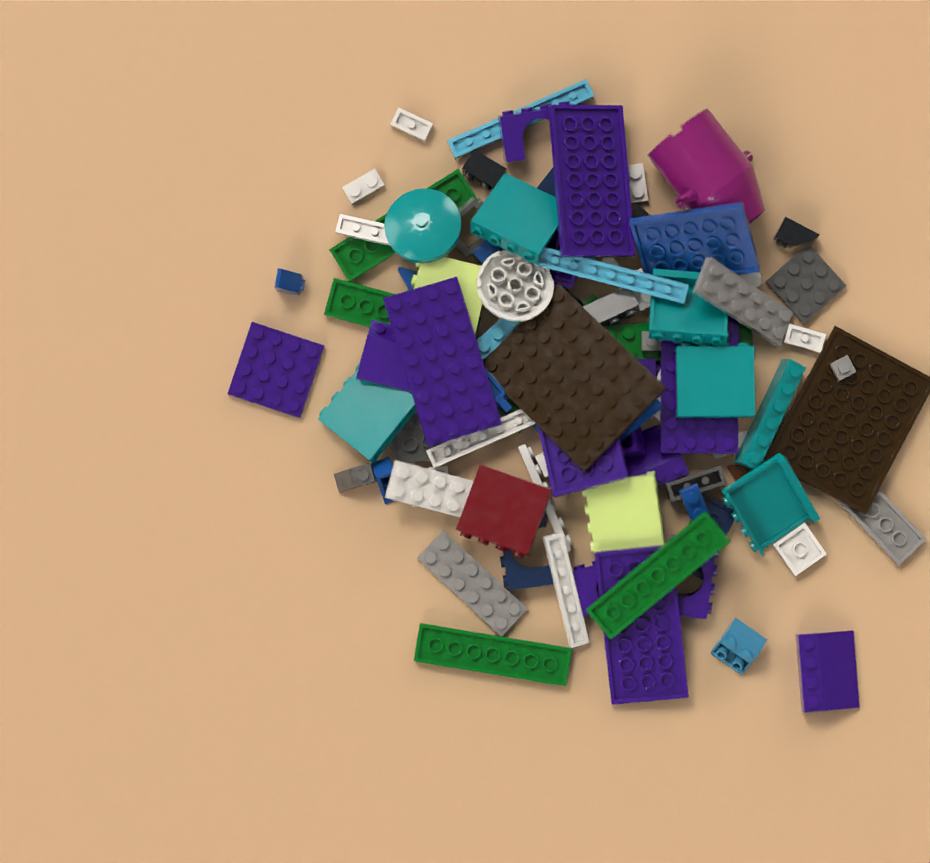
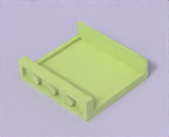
M447 257L429 263H415V267H418L417 275L413 274L411 286H414L413 289L453 277L458 278L475 334L482 307V301L477 291V277L481 266Z
M655 471L582 491L583 497H587L585 513L586 516L589 515L590 517L588 532L593 537V541L590 542L592 553L595 551L665 544Z

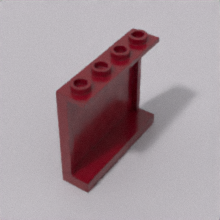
M480 464L456 530L461 532L460 536L471 539L473 536L478 538L477 542L488 546L489 543L496 545V549L504 552L507 549L514 551L513 555L524 558L525 555L531 557L530 550L548 501L553 497L552 489Z

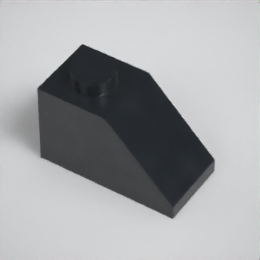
M785 217L773 240L776 241L778 246L786 249V247L792 248L815 241L820 234Z

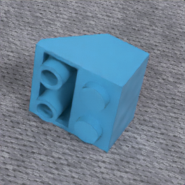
M735 617L710 653L742 675L760 654L767 639Z

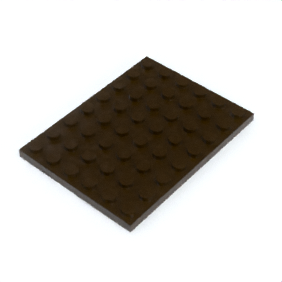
M560 284L554 288L551 301L546 309L538 316L522 321L483 361L487 371L505 390L504 393L585 473L667 389Z
M834 326L763 460L766 462L780 453L788 461L797 479L866 515L930 394V376ZM848 355L856 373L838 382L829 364Z

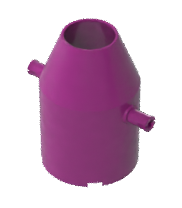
M708 108L682 124L680 132L675 136H672V134L667 136L647 155L678 195L675 199V205L682 202V204L677 206L679 209H683L686 206L689 210L743 202L749 224L766 211L755 170L751 164L753 155L746 157L751 152H742Z

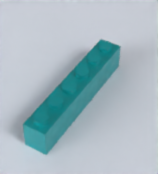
M792 359L781 360L734 463L749 471L762 464L806 367Z

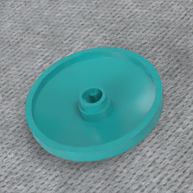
M425 188L409 191L396 199L386 214L384 229L387 241L397 255L410 262L429 263L443 258L452 251L460 238L462 222L457 206L447 195L437 190Z

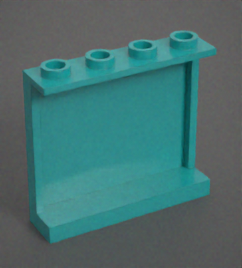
M504 173L471 220L470 232L495 246L506 249L511 254L524 258L527 262L538 265L539 256L558 230L556 197Z
M653 269L652 275L689 284L684 304L651 295L648 339L656 341L671 340L677 343L684 341L694 344L726 345L728 315L693 292L700 272Z
M681 343L679 347L675 348L677 398L675 418H753L755 416L754 346H749V343H738L737 346H730V343L719 346L701 343L699 347H691V343Z
M358 364L353 376L345 380L344 387L340 392H336L333 395L332 402L328 407H324L321 410L318 420L374 464L413 416L416 408L412 395L409 392L356 379L359 368Z
M780 453L721 490L725 496L722 498L724 503L734 511L731 515L737 523L740 522L742 525L740 528L741 532L746 538H750V547L754 552L758 551L762 556L765 555L762 551L763 549L804 522L811 519L815 523L820 519L788 461Z

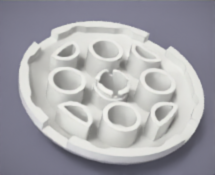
M507 250L497 251L489 256L482 264L478 273L477 291L482 303L492 314L504 320L526 321L538 316L546 309L553 295L554 281L552 280L549 268L534 265V263L527 262L524 258L511 254ZM515 284L519 287V289L512 290V287L510 285Z

